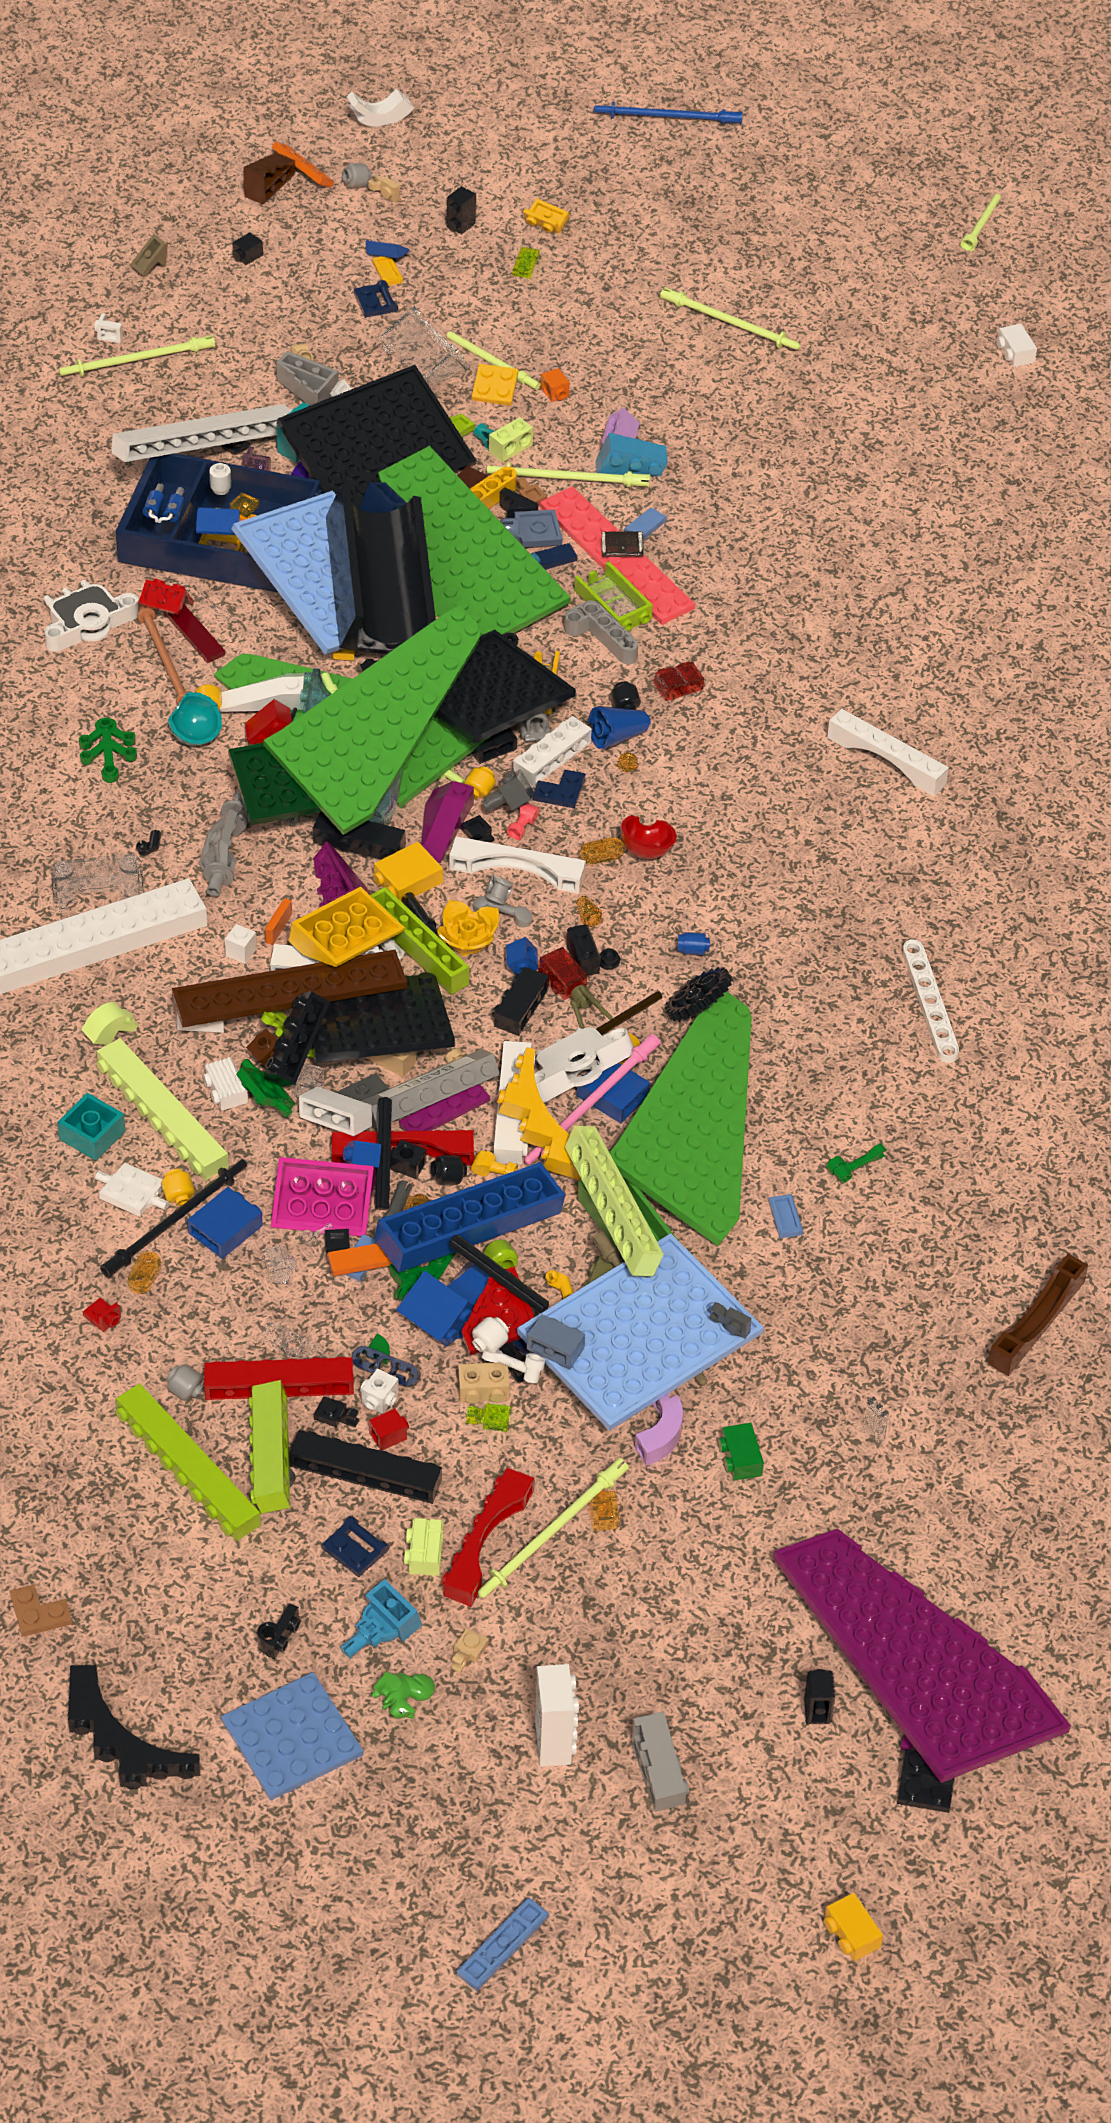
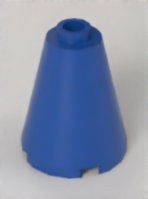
M605 706L594 707L590 711L588 724L592 723L591 740L598 749H608L646 732L651 724L650 717L643 710Z

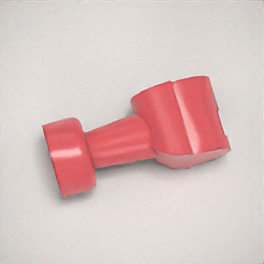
M527 802L519 806L517 821L511 823L506 830L508 836L521 840L525 834L524 827L527 823L534 824L539 815L540 808Z

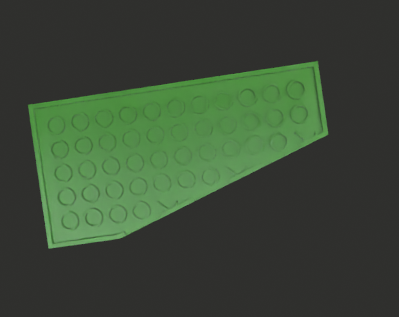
M430 446L378 472L380 482H386L406 503L410 501L412 496L421 497L436 617H440L461 605L479 625L480 636L494 629L500 634L515 633L571 603V597Z

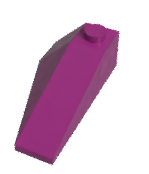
M457 781L449 782L434 789L425 803L421 845L438 863L442 862L461 828V823L464 822L474 804L473 786Z
M326 842L313 858L315 877L321 879L317 893L318 895H323V902L319 904V908L359 887H362L371 895L365 884L329 842Z

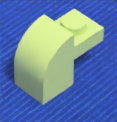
M109 1002L93 1011L81 1030L93 1044L108 1045L113 1041L118 1031L133 1032L139 1024L134 1020L131 1012L121 1009L116 1002Z

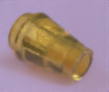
M587 896L579 897L576 904L582 923L587 924L589 927L597 926L602 920L601 909Z

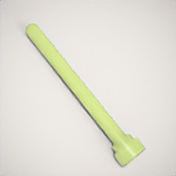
M999 194L993 196L972 232L963 237L961 241L962 249L968 251L975 249L978 244L977 237L1001 199Z

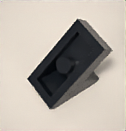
M506 487L500 491V506L507 511V518H514L515 512L538 510V503Z

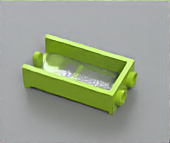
M610 561L606 562L605 575L598 578V573L592 570L588 575L587 584L579 576L575 577L574 591L585 601L598 602L628 632L636 626L648 623L652 619L653 605Z

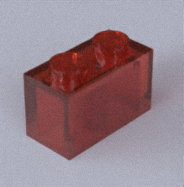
M564 947L540 957L538 972L549 976V983L553 992L556 995L559 994L563 1000L571 997V992L575 987L579 985L587 987L588 975Z

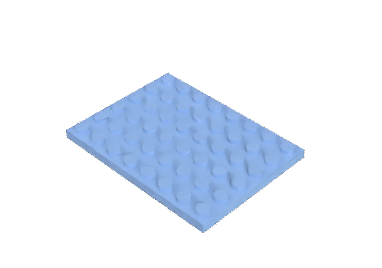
M333 491L234 523L232 526L235 535L325 655L343 649L339 647L326 515L336 496Z
M671 1233L657 1241L664 1255L654 1276H632L626 1263L623 1262L541 1313L547 1317L555 1318L560 1323L571 1328H577L585 1334V1349L571 1369L546 1358L544 1359L548 1367L609 1431L763 1334L764 1327ZM715 1302L722 1304L727 1310L731 1307L752 1318L750 1334L746 1339L731 1334L728 1330L724 1329L723 1323H717L710 1319V1315L713 1313L710 1311V1308ZM541 1314L518 1327L517 1334L526 1343L528 1333Z

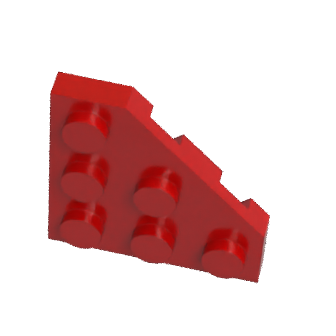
M515 1266L505 1269L519 1279ZM491 1276L483 1293L480 1294L470 1318L462 1329V1337L469 1355L480 1353L472 1343L474 1340L472 1331L485 1318L498 1317L506 1324L509 1332L507 1333L508 1341L505 1344L522 1339L517 1334L518 1327L534 1318L530 1305Z

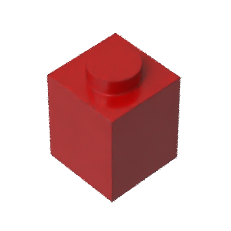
M392 1409L369 1420V1434L379 1450H385L407 1440L408 1422L404 1416L399 1415L396 1409Z

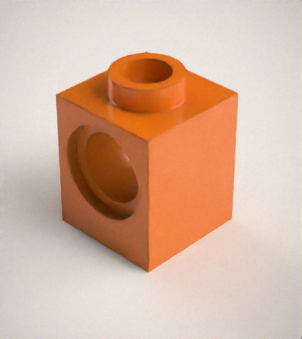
M557 368L541 374L540 388L549 400L554 402L569 397L570 382L561 370Z

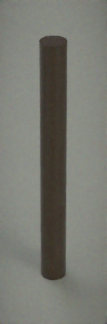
M656 991L599 1026L596 1030L601 1035L606 1034L663 998L661 992Z

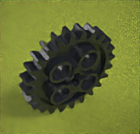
M717 967L714 970L711 968L707 973L703 971L701 975H696L691 980H688L686 985L680 986L681 989L675 991L674 996L668 998L670 1001L665 1003V1012L671 1020H678V1022L682 1019L687 1020L690 1016L693 1018L696 1013L701 1014L707 1008L709 1009L712 1003H717V999L723 997L724 992L729 991L728 987L732 985L731 982L733 981L732 976L724 967Z

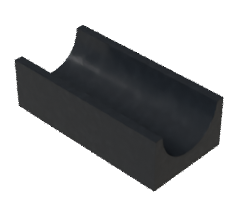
M341 484L326 515L339 647L387 655L436 620L421 497L412 496L409 502L396 510L373 513L354 506L351 503L349 485Z

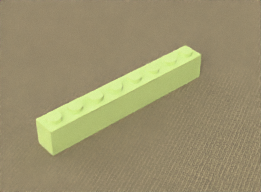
M120 1038L97 1050L98 1061L96 1064L102 1074L106 1073L110 1077L112 1085L115 1088L119 1087L123 1091L125 1099L136 1105L139 1114L149 1119L152 1128L155 1131L159 1130L163 1134L165 1142L177 1149L178 1156L183 1161L187 1160L195 1175L200 1174L206 1181L218 1174V1170L221 1167L226 1169L229 1167L228 1153Z

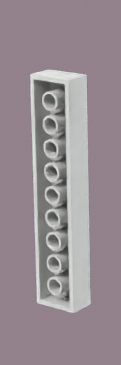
M188 878L1 939L0 994L207 926L206 907Z

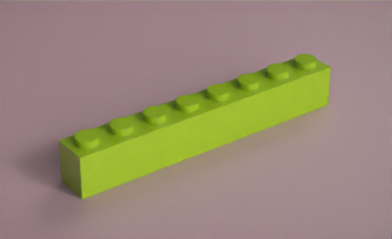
M140 1383L116 1398L117 1409L115 1413L121 1422L126 1421L130 1425L133 1435L136 1438H142L147 1450L151 1454L155 1453L160 1458V1463L165 1470H171L175 1474V1479L181 1487L186 1486L190 1490V1495L196 1503H202L207 1515L212 1520L216 1519L220 1523V1527L226 1536L231 1535L238 1541L261 1526L259 1510Z

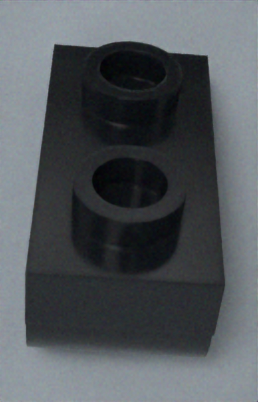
M289 1603L277 1624L265 1622L258 1627V1648L266 1656L276 1659L279 1652L283 1653L289 1643L288 1637L291 1632H297L301 1623L299 1607Z

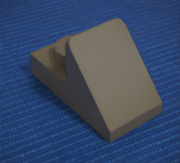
M153 234L130 265L145 277L157 262L166 267L168 245Z

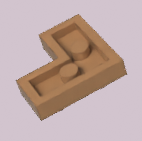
M35 1584L10 1590L12 1604L22 1637L72 1625L66 1599L40 1605Z

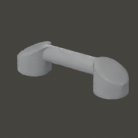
M486 895L478 897L473 902L474 912L481 907H496L499 912L514 916V922L519 927L525 928L532 924V914L523 906L503 905L488 899Z

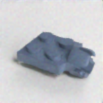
M555 509L515 512L514 518H503L500 520L523 547L562 545L563 538Z

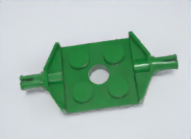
M457 1251L429 1261L428 1266H415L398 1272L395 1266L390 1264L389 1273L394 1282L400 1285L394 1297L402 1301L424 1270L439 1280Z

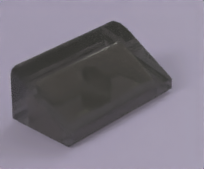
M602 532V557H644L643 532Z

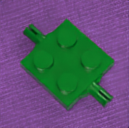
M249 1059L243 1060L241 1063L242 1067L236 1073L242 1081V1086L255 1096L254 1100L259 1105L272 1106L279 1109L284 1117L290 1116L292 1113L291 1109L296 1104L282 1086L264 1077L266 1072L255 1067Z

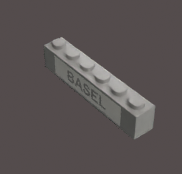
M480 1049L364 1099L361 1102L372 1105V1125L377 1127L378 1099L381 1097H388L392 1100L391 1122L496 1077L500 1073L494 1054Z

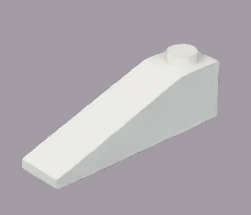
M287 673L222 692L220 711H260L273 699L286 705L290 710H293V708L306 710L309 673Z

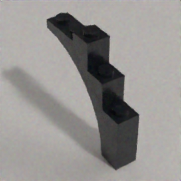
M70 1665L69 1733L74 1732L78 1735H86L89 1732H94L93 1749L95 1760L112 1762L115 1759H119L120 1787L135 1790L147 1786V1777L163 1780L167 1777L191 1779L194 1776H200V1754L178 1753L158 1748L139 1739L119 1723L103 1700L98 1684L97 1665Z

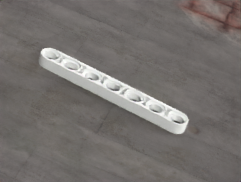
M908 940L903 945V957L937 1056L942 1062L952 1063L958 1058L959 1047L924 946L918 940ZM909 948H915V949H917L919 952H918V953H910V952H908L907 950H908ZM922 965L924 969L916 970L913 966ZM925 981L928 982L930 986L922 987L919 985V983ZM932 998L936 1003H926L925 999ZM938 1015L942 1020L934 1021L930 1017ZM939 1032L946 1033L948 1037L940 1038L936 1034ZM947 1049L953 1051L954 1054L945 1055L942 1051Z

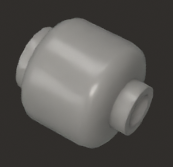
M349 163L342 171V180L349 188H364L372 178L371 171L364 163Z
M187 1364L176 1365L166 1379L168 1390L183 1401L189 1400L191 1397L196 1399L204 1388L201 1385L203 1380L202 1374Z

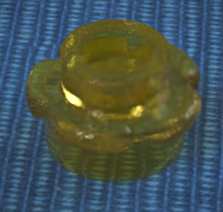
M630 752L621 754L617 762L618 768L623 769L624 772L636 770L639 765L637 757Z

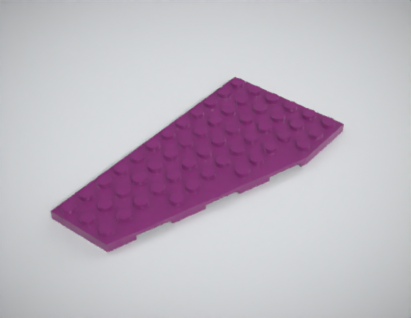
M839 1529L774 1551L773 1559L941 1783L1069 1733L1071 1725L1022 1665L1020 1667L1016 1666L987 1644L988 1640L959 1618L954 1620L926 1599L924 1592L897 1572L893 1571L891 1573L862 1551V1546Z

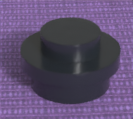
M607 948L600 953V967L611 970L620 965V956L616 950Z

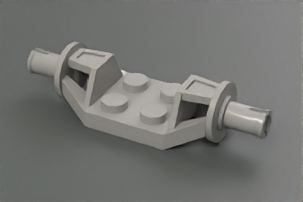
M240 791L234 793L233 801H227L223 804L221 808L222 817L208 830L200 856L199 865L203 870L204 878L209 882L206 891L213 897L221 894L222 885H229L234 879L233 870L237 860L228 850L232 843V838L230 837H237L246 828L249 821Z

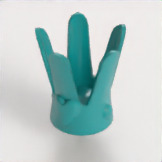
M480 423L474 429V436L480 439L489 451L487 440L489 441V434L495 431L488 428L489 426L485 423Z

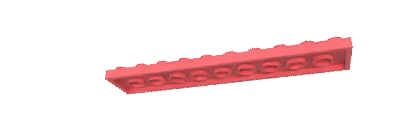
M573 486L540 502L539 507L542 510L555 509L559 526L604 570L606 569V562L610 561L653 605L652 617L661 625L695 609V603Z

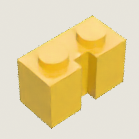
M855 1893L826 1907L824 1924L831 1934L835 1933L836 1936H839L838 1944L841 1951L845 1955L849 1954L853 1961L881 1948L883 1934Z

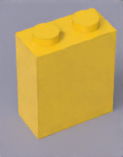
M416 842L374 863L373 879L378 886L386 887L400 901L403 896L408 901L406 893L412 892L416 897L443 883V868L419 842Z

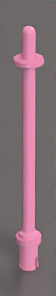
M650 1034L638 1047L634 1046L631 1049V1057L559 1125L567 1131L637 1063H645L648 1060V1056L661 1045L660 1040L654 1034ZM536 1146L524 1158L525 1163L528 1165L532 1164L542 1154L543 1148Z

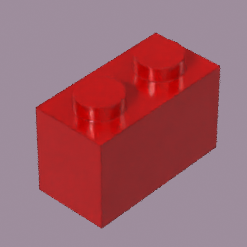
M276 699L269 702L245 723L247 742L252 745L263 743L266 738L292 723L290 708Z

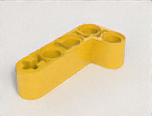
M503 467L470 488V490L489 509L500 502V491L504 487L514 492L516 491L517 472L512 467Z

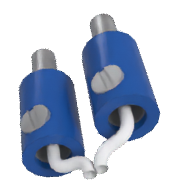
M157 484L156 489L149 493L143 508V514L148 518L155 519V522L161 523L163 520L176 522L185 502L182 497L184 489L178 487L176 494H172L169 497L163 517L158 520L157 516L164 501L162 493L164 485Z

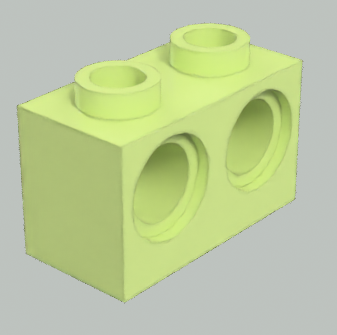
M520 417L489 434V452L501 462L533 445V427Z

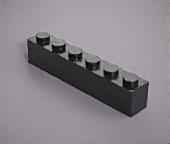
M298 1430L289 1452L290 1467L430 1504L434 1503L442 1481V1467L434 1463H425L408 1456L394 1455L385 1450H375L361 1444L344 1442L338 1438L321 1436L312 1431Z

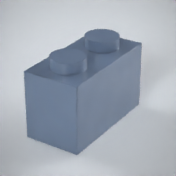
M541 1314L527 1335V1350L568 1369L572 1368L585 1349L584 1333L577 1328H571L560 1323L557 1319Z

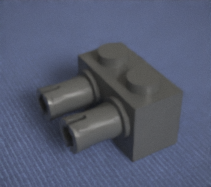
M512 769L502 776L499 788L484 796L483 804L488 812L504 803L508 804L511 810H514L531 800L534 791L521 769L516 772Z

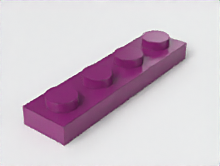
M477 1084L399 1120V1126L403 1131H432L489 1102L490 1095L480 1084Z

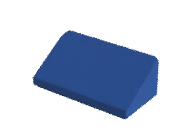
M366 240L368 255L400 258L409 252V248L397 244Z
M198 508L196 533L235 535L232 526L234 523L240 522V511L238 509Z

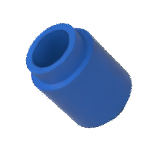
M684 932V934H679L678 952H683L685 955H705V951L710 950V938L706 937V933Z

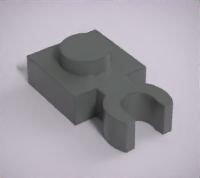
M717 1302L710 1308V1311L713 1312L710 1315V1319L717 1323H723L724 1329L728 1330L731 1334L738 1335L744 1339L750 1334L751 1317L731 1307L727 1310L722 1304Z

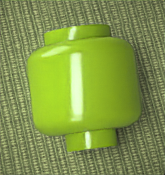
M495 1240L484 1250L486 1256L504 1269L513 1266L516 1268L518 1264V1255L512 1245L506 1240Z

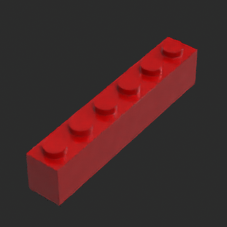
M353 1357L204 1363L205 1400L249 1399V1397H252V1386L279 1380L283 1384L287 1397L354 1395Z

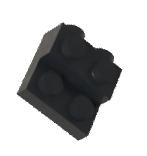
M912 1747L910 1750L905 1749L897 1804L949 1813L955 1778L941 1783L915 1747Z

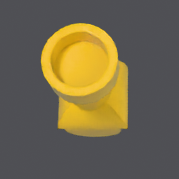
M478 1151L471 1166L472 1172L479 1176H487L490 1172L505 1175L518 1169V1164L508 1162L507 1165L496 1162V1156L490 1151Z

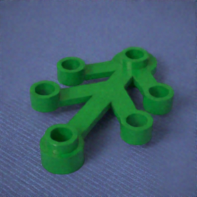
M107 717L101 718L95 723V730L92 733L79 737V746L82 749L91 748L95 740L101 736L103 737V740L90 751L84 750L80 753V761L84 765H89L93 762L94 758L104 751L105 766L101 771L102 780L106 783H114L119 779V770L113 762V751L122 755L126 761H134L137 759V750L134 747L126 748L112 740L111 735L122 740L126 746L134 745L136 738L133 732H123L118 729L116 721Z

